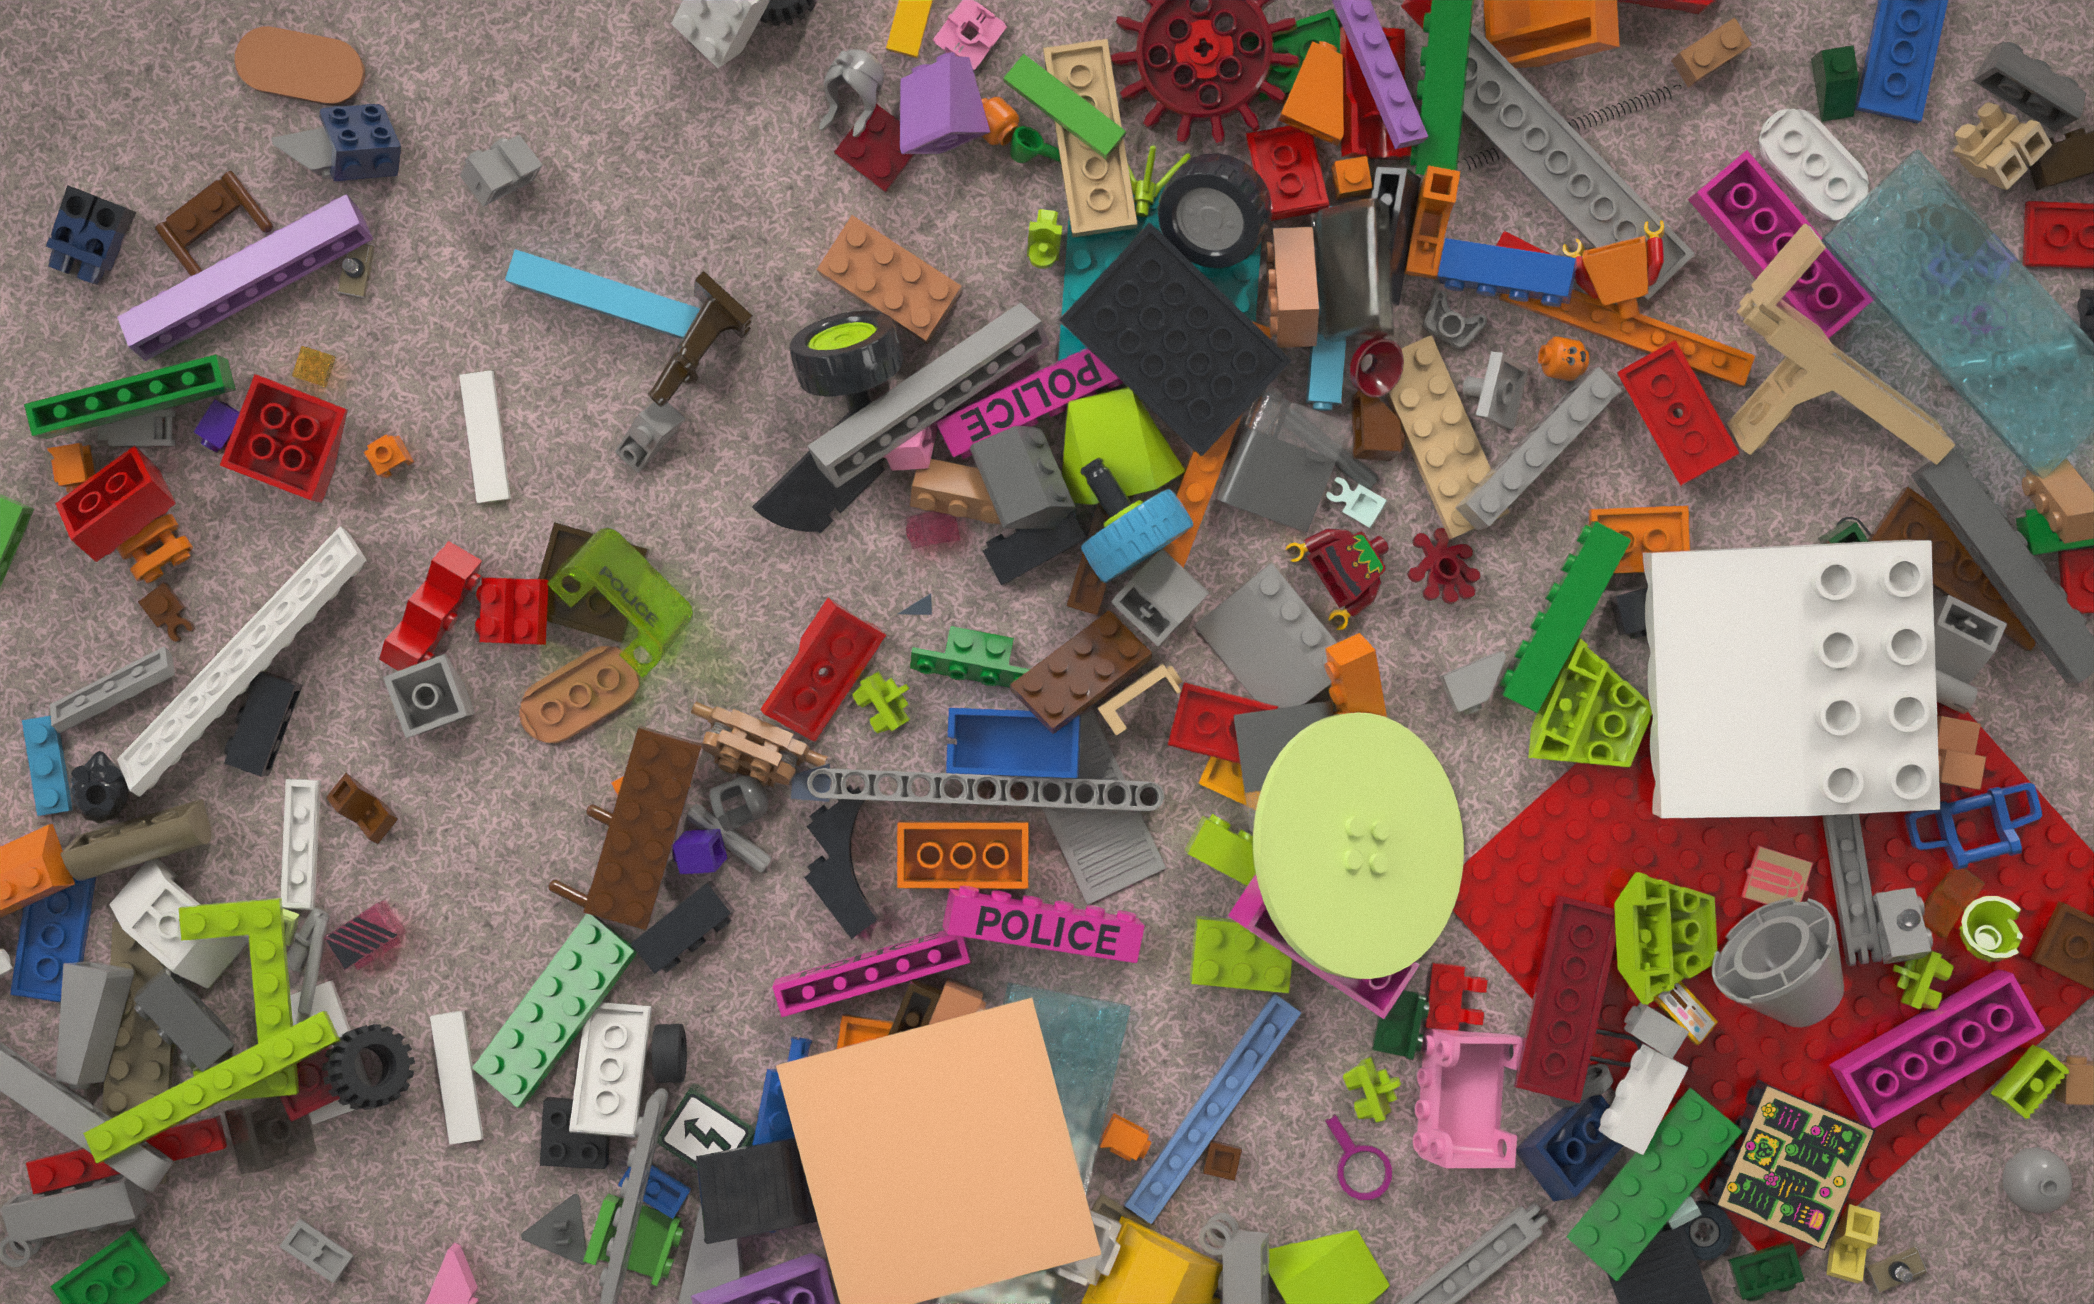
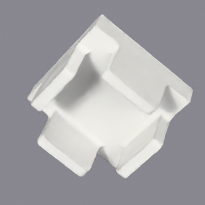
M1090 1210L1101 1255L1052 1268L1060 1276L1085 1286L1087 1282L1096 1286L1100 1274L1109 1275L1121 1246L1116 1242V1237L1122 1225L1115 1220Z

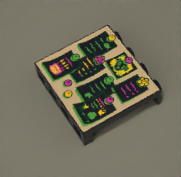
M1758 1079L1756 1085H1752L1747 1092L1745 1099L1747 1106L1743 1116H1738L1734 1123L1744 1132L1720 1159L1722 1166L1718 1176H1713L1709 1183L1708 1193L1710 1195L1708 1199L1716 1206L1825 1251L1876 1130L1864 1123L1842 1116Z

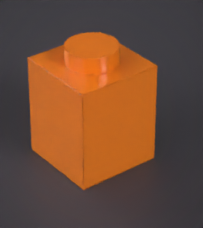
M1367 156L1334 162L1331 172L1336 200L1369 194L1372 190V182Z

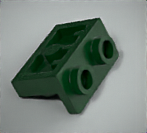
M1403 990L1385 1019L1378 1016L1371 1049L1414 1060L1415 1053H1420L1423 1043V1034L1419 1033L1421 1021L1426 1022L1429 1013V1002H1425L1426 996L1419 992Z
M1791 1241L1728 1259L1735 1282L1734 1292L1742 1300L1757 1301L1764 1298L1765 1293L1774 1290L1778 1292L1790 1291L1796 1288L1797 1283L1805 1281L1794 1244Z

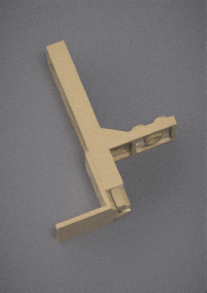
M1806 223L1803 224L1751 284L1754 290L1750 294L1747 293L1739 302L1741 307L1737 310V313L1745 318L1743 322L1762 335L1768 344L1786 357L1727 423L1741 449L1751 455L1757 448H1761L1766 444L1770 433L1779 423H1783L1789 418L1795 405L1830 391H1835L1937 465L1955 446L1938 421L1835 347L1817 324L1782 300V297L1826 247L1813 229Z

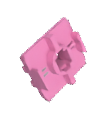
M962 0L955 11L948 16V20L934 37L933 41L945 50V53L954 52L956 56L969 57L973 71H975L1006 30L1007 26L978 2ZM969 26L978 31L976 37L971 41L963 36Z

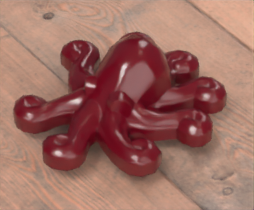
M1438 528L1433 532V537L1437 541L1435 547L1426 534H1417L1413 538L1412 543L1416 548H1422L1426 557L1417 567L1411 568L1407 575L1412 582L1418 583L1425 577L1428 571L1427 587L1422 592L1425 600H1435L1441 591L1442 600L1447 604H1454L1459 596L1464 600L1471 599L1475 595L1476 590L1473 586L1466 584V582L1470 584L1475 583L1480 579L1481 575L1478 569L1469 568L1461 559L1471 558L1473 555L1472 548L1467 544H1457L1447 548L1449 538L1444 528Z

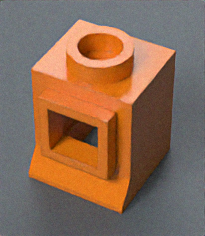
M386 434L367 445L368 450L364 452L377 476L383 478L392 476L390 469L402 462L407 463V465L414 463L399 435L395 437Z
M74 443L47 448L54 457L51 460L54 481L58 483V486L66 487L67 493H70L95 475L90 445L82 446V443Z
M1113 1113L1099 1140V1147H1109L1110 1152L1130 1162L1131 1158L1136 1161L1138 1157L1143 1159L1150 1148L1151 1141L1147 1140L1149 1137L1148 1130Z

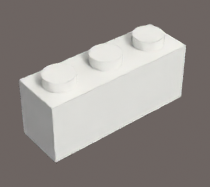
M1642 1044L1640 1050L1633 1055L1630 1063L1631 1068L1625 1079L1618 1084L1615 1092L1616 1097L1610 1108L1606 1109L1600 1121L1601 1125L1598 1129L1610 1139L1642 1155L1647 1149L1688 1070V1067L1674 1059L1671 1060L1645 1044Z

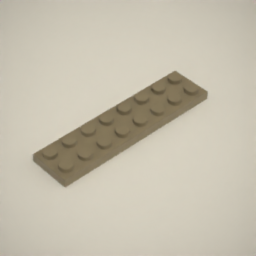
M118 921L112 923L110 965L134 969V974L104 1080L102 1112L111 1118L172 1088L174 1043L168 1045L157 1033L158 1025L152 1019L149 1021L144 1020L134 1009V1006L137 1005L134 1001L136 992L166 966L125 932ZM167 1173L159 1184L167 1182Z

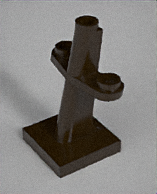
M705 271L694 282V296L703 305L655 385L647 393L660 407L669 402L682 383L689 385L691 382L696 383L699 377L695 370L700 364L699 361L719 334L726 330H733L742 339L751 329L749 326L752 323L750 319L753 315Z

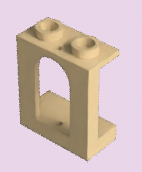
M1159 664L1097 707L1116 736L1126 730L1127 727L1115 710L1153 684L1165 678L1174 693L1178 694L1181 692L1178 685L1182 683V680L1172 666L1166 668L1163 664Z

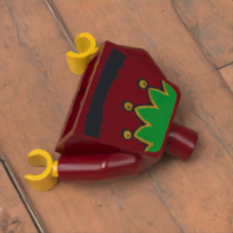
M1328 528L1304 540L1305 543H1290L1285 550H1289L1294 546L1300 548V556L1290 560L1291 562H1299L1304 558L1306 552L1309 551L1311 553L1306 556L1339 607V609L1329 614L1328 620L1330 621L1336 615H1342L1344 622L1336 630H1343L1346 628L1350 616L1356 617L1375 601L1381 585L1380 575L1386 570V566L1380 557L1389 551V547L1381 536H1376L1369 541L1362 531L1352 534L1347 529Z

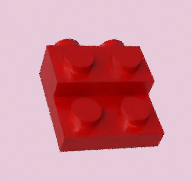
M482 577L481 585L476 591L477 600L481 603L480 617L475 622V631L479 635V642L546 645L548 580Z

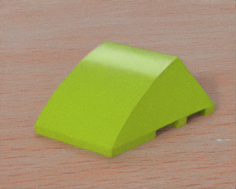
M1128 387L1068 402L1062 477L1074 503L1090 505L1100 503L1087 484L1086 477L1080 473L1084 466L1099 457L1104 460L1103 464L1110 469L1127 496L1156 490L1185 472V468L1175 456L1169 443L1157 428L1140 398Z
M1578 638L1534 719L1530 733L1528 758L1630 767L1652 716L1650 702L1626 680L1619 677L1605 660L1600 659L1587 647L1588 645L1581 638Z
M1635 872L1614 903L1617 966L1640 1002L1647 1005L1654 1001L1653 997L1663 991L1669 992L1674 989L1676 983L1685 978H1692L1712 966L1717 951L1715 897Z
M1357 1229L1269 1249V1274L1286 1304H1375L1390 1286Z

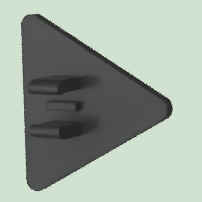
M573 1194L521 1234L522 1240L581 1265L586 1264L583 1261L586 1254L579 1195Z

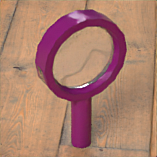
M1336 1114L1331 1119H1326L1327 1126L1344 1151L1337 1164V1177L1343 1190L1349 1196L1358 1200H1372L1381 1196L1388 1189L1392 1180V1166L1388 1157L1379 1148L1370 1144H1358L1355 1146Z

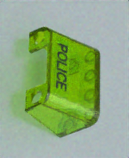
M603 528L595 532L560 566L547 584L570 607H573L595 586L638 628V637L619 655L642 678L660 662L693 618V609L690 603L619 532L611 528ZM570 575L581 584L580 590L575 593L567 592L562 585L564 577ZM642 646L649 653L644 663L638 662L634 657V650L637 647Z

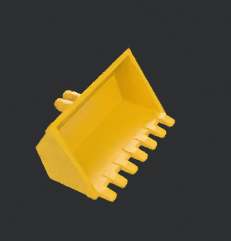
M1121 1216L1119 1223L1122 1226L1116 1237V1242L1121 1247L1108 1276L1100 1274L1096 1286L1089 1284L1081 1304H1220L1221 1299L1213 1295L1218 1287L1219 1274L1223 1271V1264Z

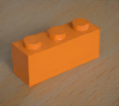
M1358 633L1325 648L1327 663L1324 664V667L1332 684V687L1329 688V693L1336 705L1334 715L1360 712L1372 713L1387 718L1376 650Z

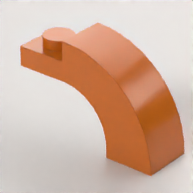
M1434 166L1427 167L1418 194L1405 274L1437 279L1445 233L1452 208L1456 202L1461 171Z

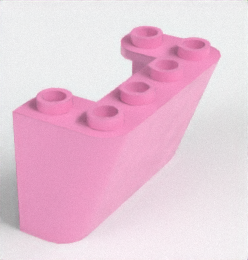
M1427 1029L1425 1031L1420 1051L1423 1054L1422 1068L1417 1073V1082L1420 1086V1100L1415 1104L1418 1131L1413 1136L1414 1150L1422 1159L1444 1168H1515L1517 1135L1501 1130L1500 1121L1504 1066L1514 1070L1518 1069L1523 1047V1037L1513 1034ZM1510 1044L1513 1045L1514 1052L1512 1059L1509 1054ZM1504 1140H1505L1506 1145H1507V1153H1506V1156H1505L1504 1153H1503V1143H1504Z

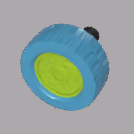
M1099 457L1084 466L1080 473L1086 477L1087 484L1110 519L1103 523L1105 528L1088 539L1081 546V549L1100 580L1108 583L1182 536L1193 527V521L1183 504L1170 489L1160 492L1143 503L1141 500H1138L1132 504L1110 469L1103 464L1104 460Z

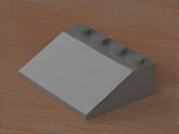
M1272 563L1264 567L1194 625L1256 701L1278 706V709L1305 704L1331 684V680L1324 667V664L1327 663L1325 648L1337 642Z

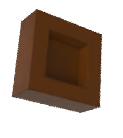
M1211 1140L1206 1154L1203 1174L1235 1181L1242 1147Z

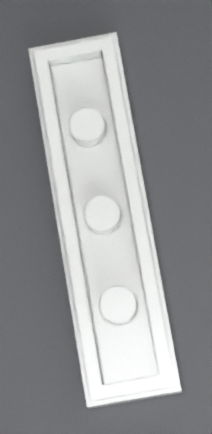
M484 371L459 375L476 501L480 504L509 500L511 496L494 372Z
M286 779L281 878L283 909L312 910L315 908L321 780Z
M463 1010L432 1015L430 1020L449 1145L482 1140L484 1137L465 1012Z

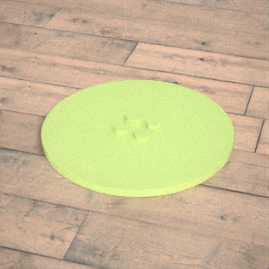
M1360 712L1337 714L1323 718L1300 731L1288 742L1279 753L1266 776L1255 812L1253 829L1254 865L1259 889L1272 921L1286 942L1302 958L1327 973L1345 978L1373 979L1394 974L1410 966L1433 945L1447 924L1455 906L1463 872L1464 838L1460 811L1453 788L1444 769L1432 751L1418 736L1398 722L1384 716Z

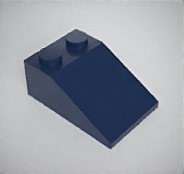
M1593 1095L1581 1100L1580 1103L1572 1107H1563L1532 1131L1516 1148V1154L1553 1202L1576 1198L1624 1146L1598 1130L1603 1113L1606 1109L1610 1108V1105L1602 1095Z

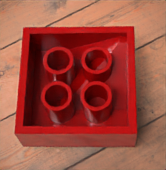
M254 374L219 466L305 499L322 503L334 473L348 409Z

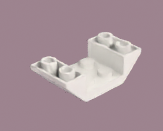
M159 859L147 861L109 905L122 929L168 969L208 989L249 943V936L241 935L181 941L178 908L200 904L173 882L178 875Z

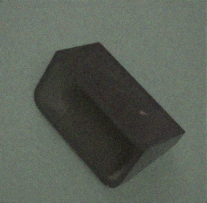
M1370 198L1320 209L1318 215L1313 217L1312 221L1313 233L1315 236H1318V249H1315L1316 269H1319L1320 282H1317L1318 302L1321 304V315L1318 317V334H1323L1324 339L1328 342L1394 337L1389 205L1378 198Z

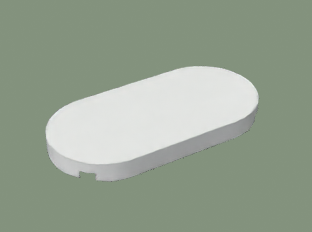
M1784 109L1768 118L1761 128L1759 137L1761 155L1765 162L1813 213L1821 218L1836 221L1847 219L1863 208L1869 194L1867 193L1869 180L1866 171L1813 114L1802 109Z

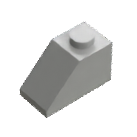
M324 128L271 138L272 144L317 175H322V178L332 179L330 174L332 146Z
M1498 651L1439 676L1454 712L1463 711L1465 716L1482 709L1481 703L1489 700L1506 659L1504 651Z
M1641 1002L1638 1007L1633 1006L1624 1020L1626 1023L1625 1031L1671 1060L1689 1033L1688 1030Z

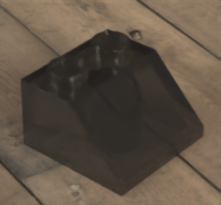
M279 1096L260 1099L224 1111L241 1174L261 1172L317 1151L308 1116L304 1115L291 1122Z

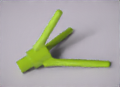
M1154 145L1150 146L1144 180L1136 181L1128 165L1132 193L1135 195L1134 202L1137 203L1135 211L1137 216H1148L1149 206L1153 205L1154 198L1157 197L1177 169L1191 158L1189 153H1186L1157 184L1151 182L1156 153Z

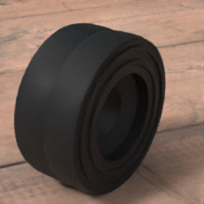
M683 1024L655 1025L652 1036V1069L655 1082H683L687 1068V1041Z

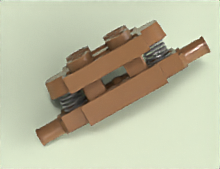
M698 701L692 707L691 714L706 719L711 724L710 729L712 730L705 733L702 749L715 756L714 763L718 764V767L727 773L736 774L737 772L742 775H749L759 780L763 787L768 785L774 788L776 782L789 785L796 773L795 765L800 766L801 763L807 762L819 767L825 765L828 756L810 750L807 744L794 739V734L736 709L730 712L718 706L714 708L708 707Z

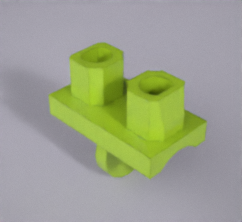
M1039 209L1037 222L1030 221L1027 257H1029V261L1033 266L1040 269L1049 268L1055 261H1059L1063 226L1057 225L1058 212Z
M878 671L860 682L861 686L852 694L856 703L861 708L873 702L879 711L878 714L869 719L871 726L877 734L889 729L893 731L910 720L903 708L909 705L903 696V693L910 689L907 683L898 688L892 678L885 681Z
M1931 951L1924 958L1906 961L1904 968L1894 964L1892 971L1901 974L1897 986L1905 989L1900 1002L1917 1009L1924 1007L1936 1010L1941 1001L1942 993L1929 989L1932 978L1934 976L1947 981L1954 966L1942 959L1941 954Z
M1372 1057L1361 1060L1356 1067L1346 1071L1343 1079L1349 1091L1363 1087L1366 1097L1354 1102V1109L1358 1119L1374 1118L1376 1122L1385 1120V1115L1391 1112L1388 1102L1397 1100L1394 1089L1401 1085L1399 1077L1389 1078L1386 1068L1376 1071Z

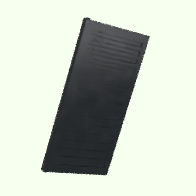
M795 1137L696 1156L705 1234L704 1242L706 1244L818 1222Z
M1683 1225L1675 1229L1670 1227L1661 1230L1619 1281L1614 1280L1607 1273L1619 1304H1714Z

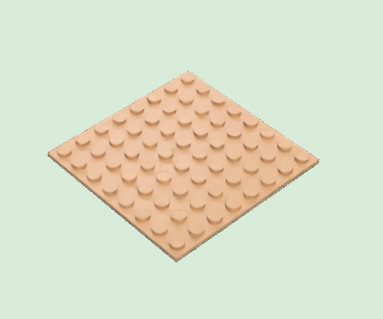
M1032 997L776 1065L840 1304H915L1101 1255Z

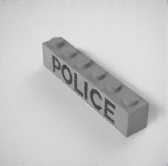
M1600 367L1587 372L1455 508L1477 531L1489 527L1604 409L1621 389Z

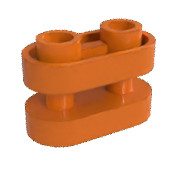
M167 514L145 526L140 533L130 537L116 548L123 560L132 557L136 560L137 563L130 568L136 581L144 580L146 583H151L164 574L161 567L170 561L173 566H177L191 557L189 552L193 549V546L186 536L175 538L172 533L179 527L172 514ZM161 539L164 546L148 555L145 549Z

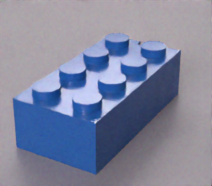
M949 708L948 738L957 739V745L947 744L946 773L1079 779L1081 714L1052 734L1031 711Z

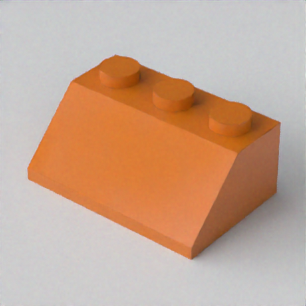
M53 824L46 825L0 847V918L75 884L61 857L63 850Z

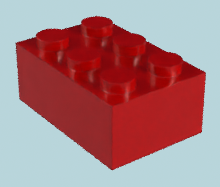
M135 445L55 503L71 541L95 562L114 552L119 545L140 533L145 526L157 517L167 513L176 504L158 467Z

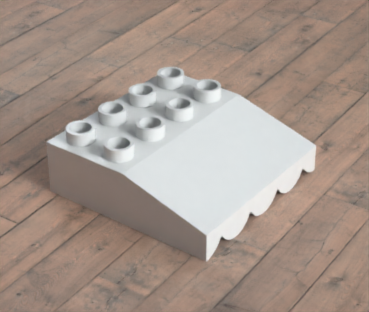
M1892 540L1643 553L1644 571L1648 583L1645 602V624L1651 651L1648 663V694L1653 714L1650 733V754L1652 770L1656 781L1653 793V814L1660 818L1778 817L1940 810L1931 541Z

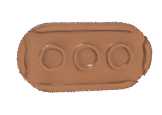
M263 26L245 34L235 51V66L241 79L253 89L264 93L325 105H340L354 97L361 90L365 80V67L359 54L349 44L333 38Z
M600 646L588 651L527 689L522 698L519 711L523 728L531 737L546 743H560L570 739L622 708L634 698L640 685L639 667L635 659L628 652L618 647Z

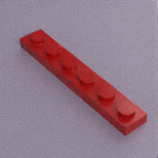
M220 1115L176 1125L145 1140L172 1161L228 1147ZM84 1148L26 1162L33 1195L120 1174L104 1162L96 1163L93 1155Z

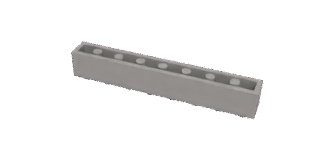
M1020 302L809 444L807 447L817 467L838 488L1049 345L1050 343L1041 320Z

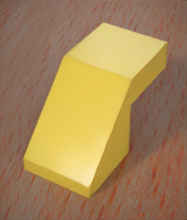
M1851 1204L1846 1206L1832 1239L1826 1275L1857 1284L1863 1281L1866 1249L1877 1245L1880 1221L1879 1212Z

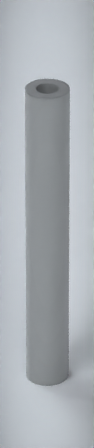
M316 916L298 1006V1012L311 1013L329 918L325 916Z

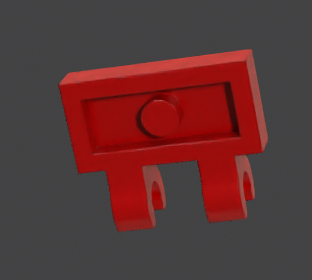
M1432 962L1428 994L1429 1013L1425 1027L1458 1031L1459 1022L1483 1025L1484 1012L1482 1010L1461 1008L1463 990L1486 993L1488 980L1483 977L1465 976V966Z

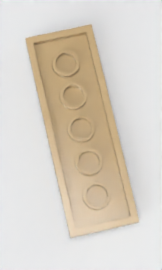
M1108 39L1043 48L1046 71L1122 127ZM1054 121L1072 238L1137 228L1124 138L1107 159H1104Z
M1431 335L1401 348L1404 356L1403 372L1397 385L1386 394L1393 413L1400 420L1401 431L1405 435L1407 445L1448 538L1452 539L1475 529L1455 507L1491 471V468ZM1507 508L1499 517L1510 513L1509 509Z

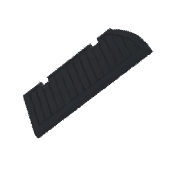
M864 396L833 428L871 403L870 400ZM808 451L752 508L762 517L781 527L796 531L822 533L834 521L828 514L835 508L839 513H842L885 471V468L880 464L886 458L882 457L836 488L820 471L810 451Z

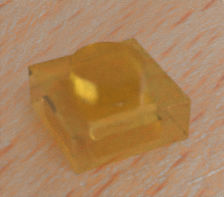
M301 345L292 377L326 387L336 357Z

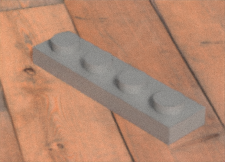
M164 646L50 704L51 726L58 733H61L79 725L98 713L107 711L112 706L128 698L135 697L140 692L158 683L166 681L169 677L175 675L173 657L170 651Z

